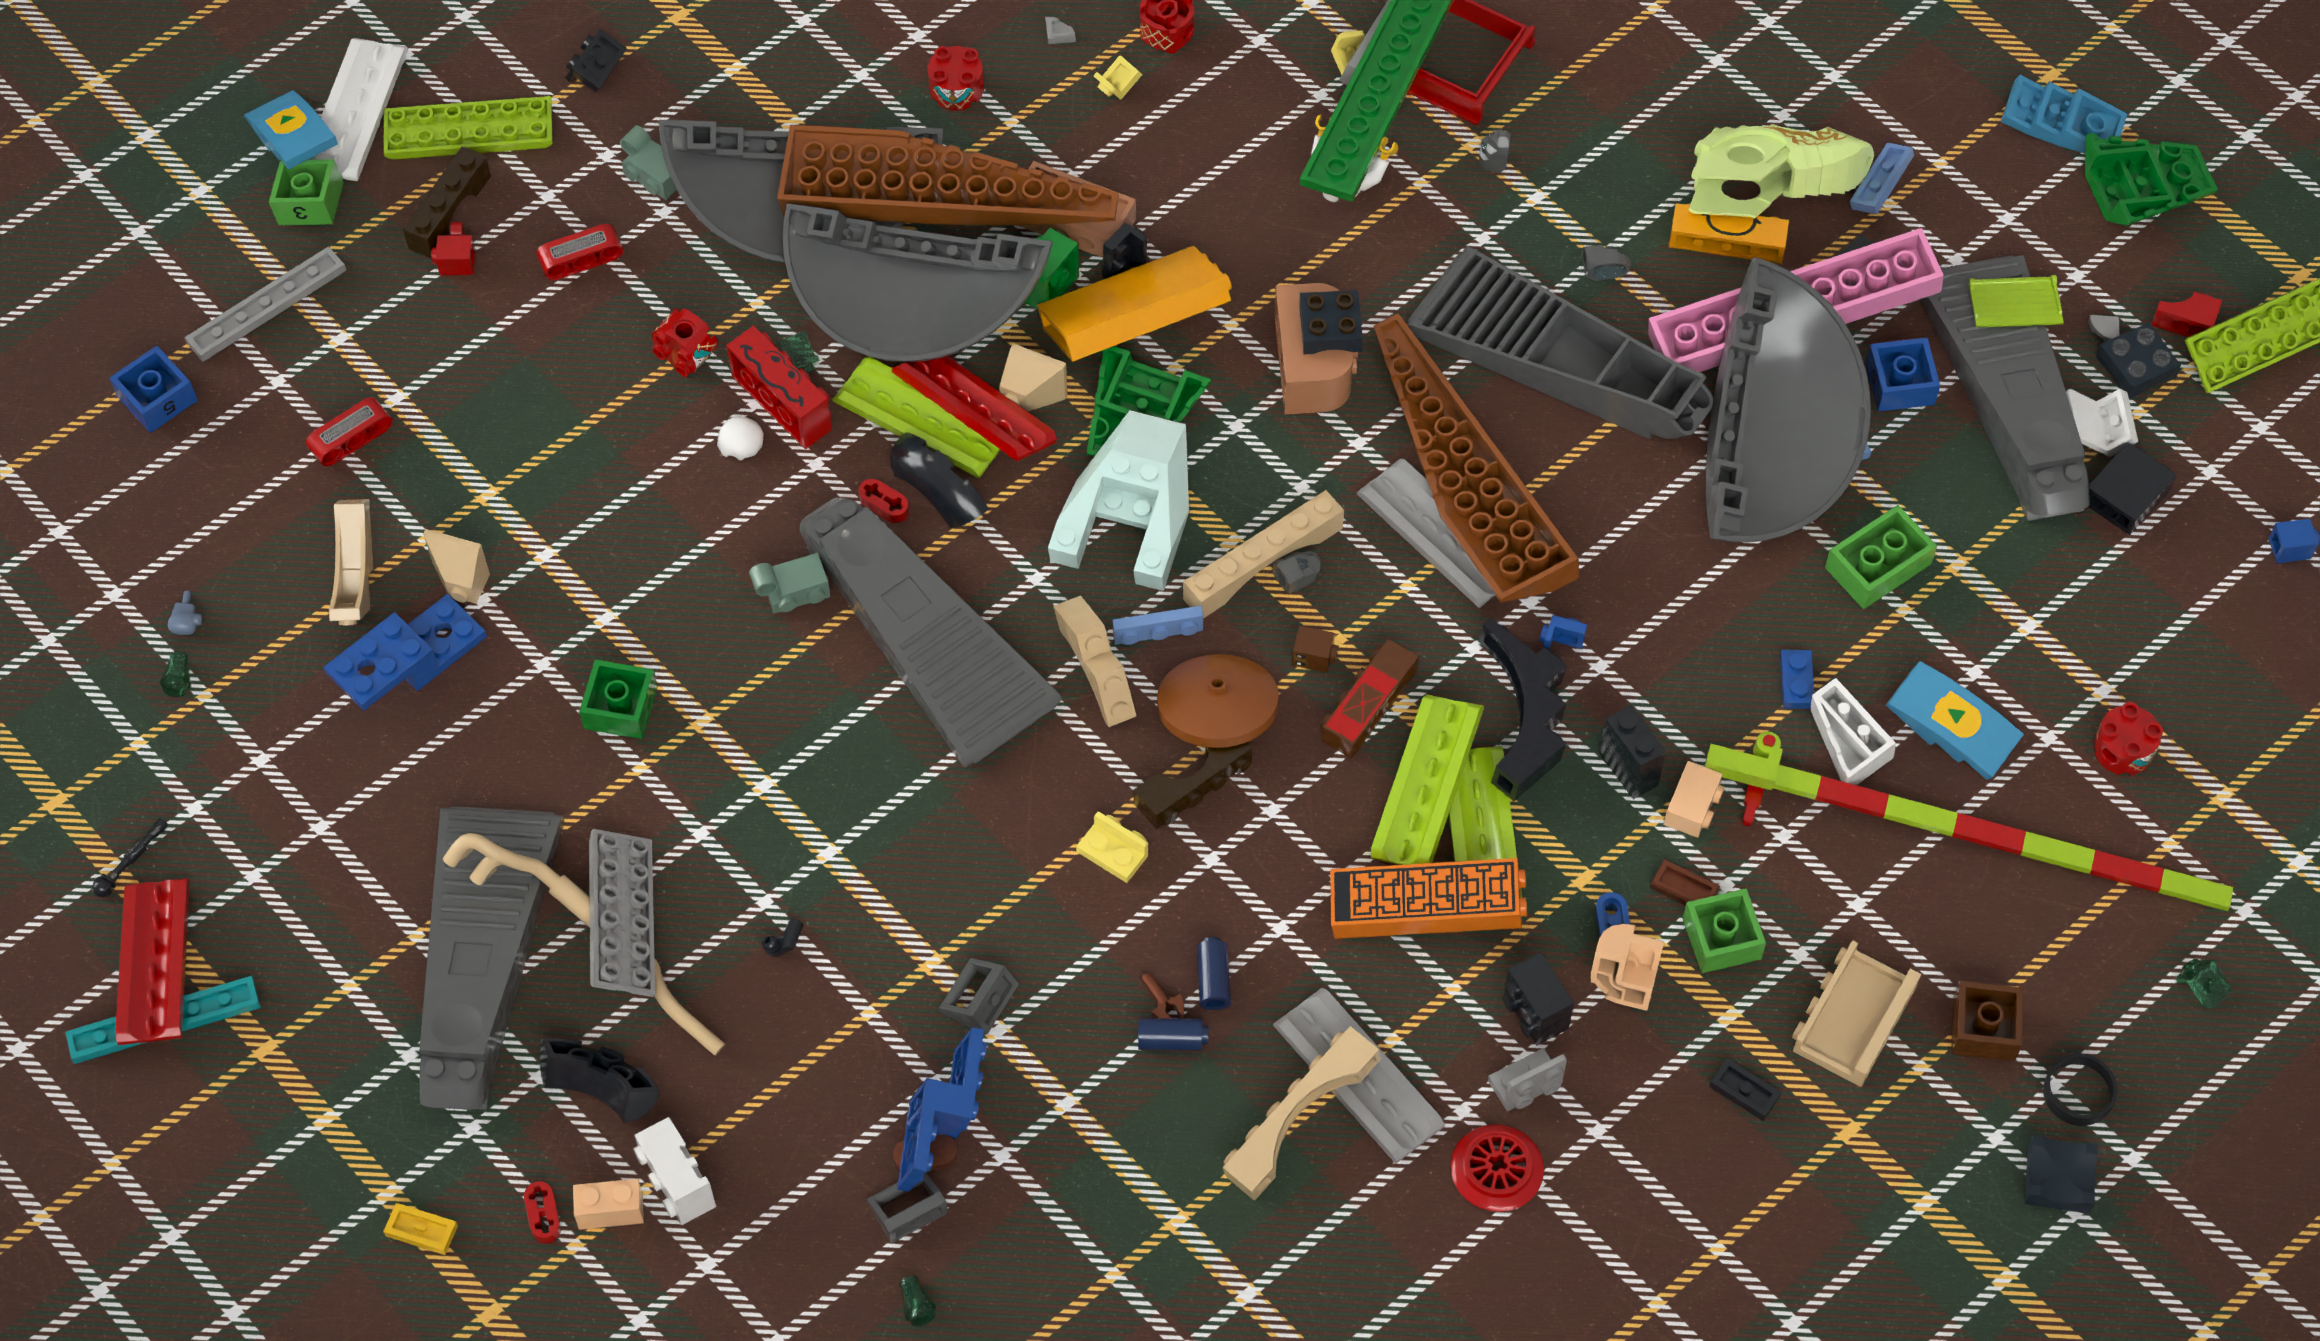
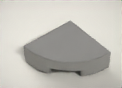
M1045 17L1048 45L1076 42L1075 32L1071 26L1059 21L1056 17Z
M2089 316L2088 324L2090 330L2104 339L2103 342L2120 335L2119 317Z

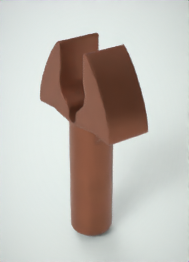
M1151 973L1144 974L1141 977V981L1158 1004L1157 1008L1152 1010V1017L1171 1018L1166 1013V1007L1177 1011L1178 1016L1184 1019V1002L1181 993L1174 998L1167 996Z

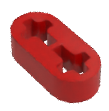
M876 479L865 480L859 486V499L864 507H868L872 512L892 523H900L907 519L909 515V502L903 494ZM874 491H877L878 497L873 494L870 497H867V492L873 493ZM890 505L893 507L901 505V510L895 509L891 511Z
M542 1181L531 1183L524 1192L529 1226L534 1239L543 1244L551 1243L561 1233L555 1196L551 1186ZM542 1192L543 1196H545L543 1197V1208H539L535 1200L536 1193ZM545 1216L549 1225H551L547 1233H543L540 1229L542 1228L541 1217Z

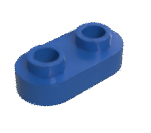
M1609 892L1599 897L1595 908L1599 938L1603 931L1611 926L1630 924L1627 902L1620 894ZM1613 909L1616 913L1610 915L1605 910Z

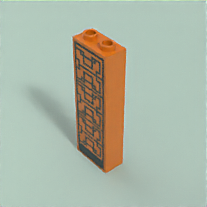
M1518 858L1330 869L1331 927L1335 939L1522 928V917L1527 916L1526 897L1521 898L1520 888H1526L1525 869H1519Z

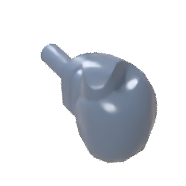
M184 591L182 603L174 604V609L168 620V629L176 635H192L196 628L202 624V615L195 613V606L189 604L191 598L190 591Z

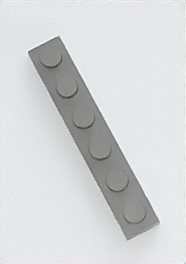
M328 246L187 335L185 340L201 361L204 362L347 271L345 264Z

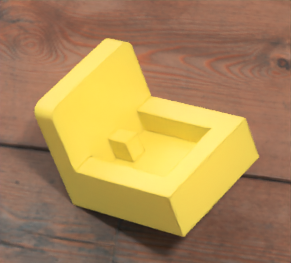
M1362 30L1354 32L1345 31L1336 38L1331 52L1341 75L1365 36Z
M1121 55L1103 76L1098 72L1094 75L1100 81L1097 87L1108 97L1115 94L1120 100L1142 76Z

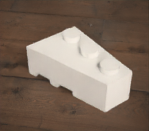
M1837 678L1812 695L1811 713L1842 782L1858 785L1894 758L1896 743Z
M669 1117L634 1135L637 1142V1147L633 1148L635 1155L641 1165L648 1164L652 1173L648 1174L650 1182L656 1192L662 1189L666 1196V1199L662 1202L671 1218L677 1216L681 1225L716 1207L706 1176L702 1177L697 1168L698 1163L693 1156H690L685 1147V1142Z

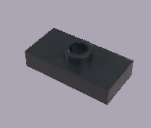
M1729 1058L1725 1060L1709 1085L1710 1088L1762 1121L1765 1120L1782 1093Z

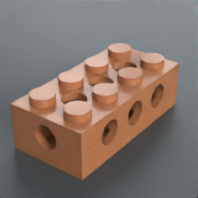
M1033 161L1028 169L1041 170L1043 174L1056 178L1058 176L1069 178L1070 182L1082 185V183L1107 189L1036 161ZM1118 193L1115 221L1017 226L1044 235L1049 228H1052L1077 242L1078 249L1103 258V244L1124 223L1131 227L1136 220V199Z

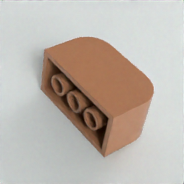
M1310 283L1275 286L1274 320L1284 414L1333 411L1341 407L1350 396L1352 374H1357L1356 358H1358V352L1326 350L1315 354L1303 355L1302 326L1299 309L1300 293L1339 291L1331 285Z

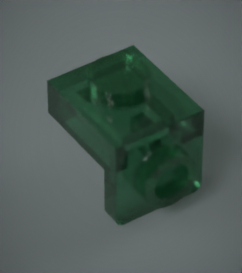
M805 331L777 342L780 351L783 350L789 355L793 365L798 370L802 368L807 374L815 370L814 365H817L820 360L818 355L814 354Z
M2193 959L2187 962L2182 967L2183 971L2175 977L2178 984H2188L2204 1009H2213L2233 991L2214 960Z

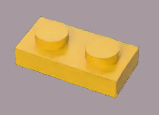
M396 1203L383 1232L386 1237L446 1255L458 1225L456 1221Z

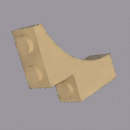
M369 499L339 500L334 504L335 576L329 607L330 621H339V625L357 624V620L362 619L371 610L368 574L374 569Z
M1082 596L1054 605L1060 632L1076 654L1089 680L1107 726L1111 727L1136 717L1124 667L1111 651L1106 629L1102 621Z

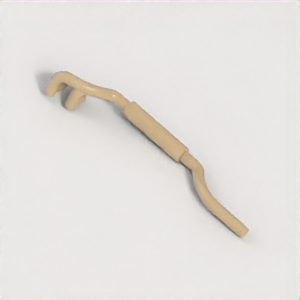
M475 833L461 835L443 857V861L448 866L455 867L473 849L485 855L486 857L480 861L470 875L471 881L477 885H482L486 879L496 872L497 866L500 865L531 873L550 888L549 893L590 928V896L565 875L560 877L549 866L538 859L509 851L486 837ZM654 958V996L678 1025L716 1056L725 1046V1043L678 1003L668 990L660 965Z

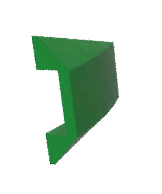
M2087 133L2085 177L2105 221L2128 226L2215 194L2218 190L2197 145L2163 141L2156 145L2150 144L2145 139L2129 142L2122 141V137L2110 136L2108 139L2098 138L2097 134Z
M1116 346L1104 349L1102 351V363L1099 370V382L1094 402L1095 408L1091 421L1087 455L1095 457L1130 410L1180 423L1212 380L1184 370L1182 377L1133 361L1131 351Z

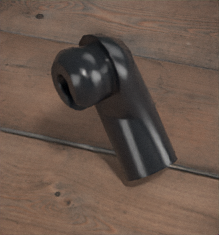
M790 919L782 936H766L762 941V948L766 954L776 957L793 950L802 931L803 923Z

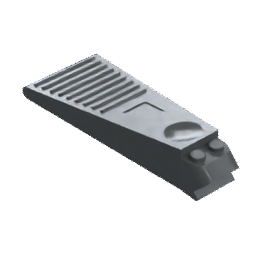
M1466 247L1462 253L1455 257L1407 321V326L1416 338L1648 439H1651L1653 435L1665 439L1692 435L1713 405L1712 394L1703 384L1706 379L1704 374L1675 362L1471 247Z
M2011 255L1941 268L1944 275L1941 292L1922 298L1920 301L2018 496L2025 519L2031 521L2084 511V508L2090 505L2088 475L2083 462L2085 452L2046 326L1976 327L1968 287L1969 278L2030 277L2024 256L2014 257Z
M835 497L801 521L800 533L807 544L805 549L810 555L818 553L824 571L964 768H967L972 763H978L1054 709L1056 704L1062 700L1054 687L868 507L863 508L857 502L850 499Z
M457 806L440 809L419 1049L421 1053L420 1104L423 1106L463 1110L488 1109L493 1076L547 887L533 874L505 865L497 866L496 872L490 878L486 879L482 885H477L471 881L470 875L480 861L486 857L485 855L473 849L455 867L448 866L443 861V857L461 835L475 833L486 837L509 851L538 859L552 869L564 826L563 815H555L552 812Z

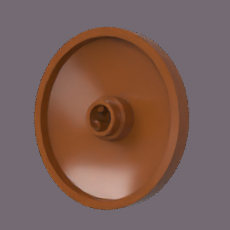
M1227 654L1199 656L1179 664L1164 677L1157 693L1158 714L1164 726L1183 741L1212 748L1236 746L1257 738L1272 725L1279 709L1278 687L1266 669L1249 659Z

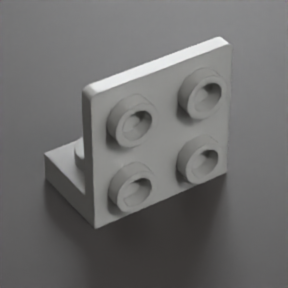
M1542 1048L1489 1075L1488 1082L1507 1112L1514 1108L1523 1109L1533 1102V1098L1543 1093L1546 1096L1550 1095L1561 1087L1567 1059L1562 1054L1551 1060L1545 1049Z

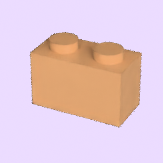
M1688 761L1667 809L1664 825L1698 838L1702 828L1708 829L1714 815V812L1710 811L1713 802L1719 804L1725 788L1720 785L1722 773Z
M638 1179L573 1185L574 1217L579 1230L644 1223L643 1193Z

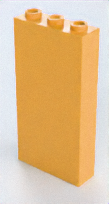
M1191 246L1040 303L1037 307L1044 331L1073 362L1230 302L1229 290L1232 289L1228 275L1226 273L1223 274L1216 263L1212 264L1205 253L1202 254L1195 246Z

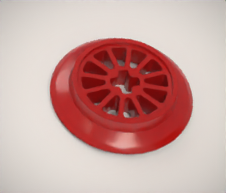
M1492 1124L1470 1131L1458 1142L1451 1157V1175L1460 1194L1471 1204L1484 1210L1503 1212L1525 1205L1536 1195L1543 1181L1544 1163L1538 1147L1526 1134L1510 1126ZM1493 1142L1501 1143L1499 1151L1495 1150ZM1505 1143L1512 1146L1506 1153H1503ZM1487 1144L1490 1153L1481 1146ZM1515 1151L1521 1154L1510 1158ZM1474 1152H1476V1153H1478L1481 1157H1476V1156H1472V1155H1473ZM1498 1160L1502 1161L1503 1168H1499L1497 1172L1493 1171V1164H1496ZM1522 1162L1525 1163V1167L1515 1165ZM1470 1164L1479 1165V1167L1471 1168ZM1513 1173L1523 1175V1177L1519 1179ZM1485 1174L1480 1180L1475 1178L1477 1175ZM1489 1179H1492L1493 1182L1490 1188L1484 1185ZM1506 1179L1510 1180L1515 1185L1509 1187ZM1496 1181L1501 1182L1503 1189H1495Z

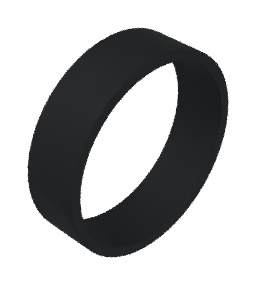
M2081 1053L2069 1054L2058 1059L2050 1068L2044 1081L2043 1095L2048 1108L2059 1119L2072 1125L2087 1126L2101 1121L2109 1113L2117 1097V1082L2110 1068L2098 1058ZM2071 1064L2084 1065L2094 1069L2104 1078L2109 1087V1105L2102 1111L2092 1115H2079L2066 1110L2056 1101L2052 1094L2050 1086L2051 1075L2057 1069Z

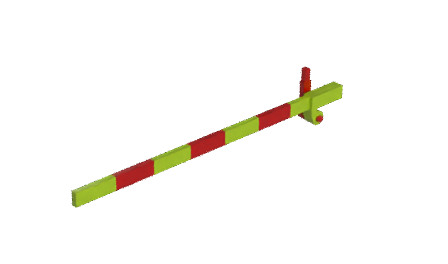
M1766 731L1758 735L1752 754L1715 744L1710 745L1704 767L1722 773L1723 778L1748 784L1743 802L1744 806H1746L1742 820L1744 826L1750 827L1752 825L1755 811L1761 804L1764 789L1772 791L1773 788L2216 909L2228 911L2231 905L2234 888L2231 886L1779 765L1783 749L1780 748L1781 741L1779 737L1773 732Z

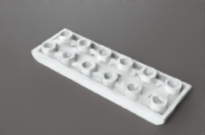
M359 38L351 39L321 119L336 136L338 145L308 160L335 159L342 179L358 181L383 117L384 108L388 104L408 52V47L383 44Z

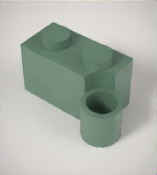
M634 126L620 140L622 149L629 154L622 162L623 173L631 181L636 180L642 184L652 195L657 194L664 200H667L677 189L669 175L662 148L651 140L649 134L642 127Z
M818 553L775 566H771L769 563H761L755 565L749 571L756 594L768 597L773 614L789 612L798 606L808 603H819L825 598L830 597L828 580Z

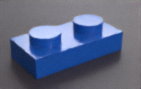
M1781 650L1780 668L1783 708L1811 709L1812 695L1814 694L1812 651Z

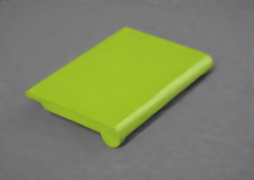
M2051 275V277L1998 279L1969 278L1968 280L1976 327L2060 325L2064 323L2056 275Z

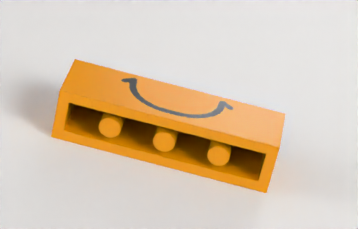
M1676 203L1669 247L1751 260L1753 257L1768 262L1782 264L1789 220L1765 216L1752 218L1745 216L1694 214L1689 211L1690 204Z

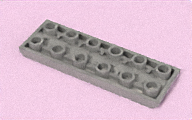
M1405 459L1397 460L1382 474L1357 492V495L1478 608L1495 596V593L1440 518L1427 479Z
M592 829L589 839L590 984L596 988L626 991L632 994L654 997L652 839Z
M1324 988L1319 989L1299 1006L1273 1023L1277 1031L1308 1066L1318 1055L1321 1054L1323 1056L1331 1048L1330 1043L1340 1031L1345 1032L1350 1026L1379 1049L1381 1060L1361 1083L1346 1085L1331 1092L1395 1164L1445 1127L1440 1115L1328 990Z

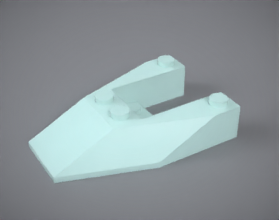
M1131 410L1127 413L1076 480L1056 522L1048 546L1050 562L1079 569L1095 518L1100 517L1147 529L1133 570L1135 584L1164 591L1189 514L1186 424Z

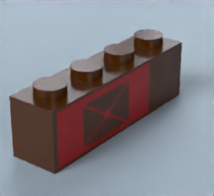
M1387 639L1382 647L1377 646L1370 657V663L1367 668H1361L1357 672L1352 688L1349 691L1344 690L1337 701V708L1333 713L1328 712L1320 724V728H1322L1321 741L1352 759L1417 672L1419 656L1390 639Z

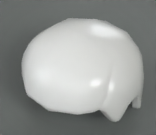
M733 417L727 420L720 429L717 446L723 456H734L741 461L744 458L755 456L762 448L764 433L756 421L747 417Z

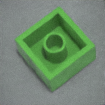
M335 159L306 160L290 169H287L284 163L280 161L269 199L270 207L278 225L333 224L344 184Z
M1746 888L1686 902L1682 919L1701 973L1762 959L1766 942Z

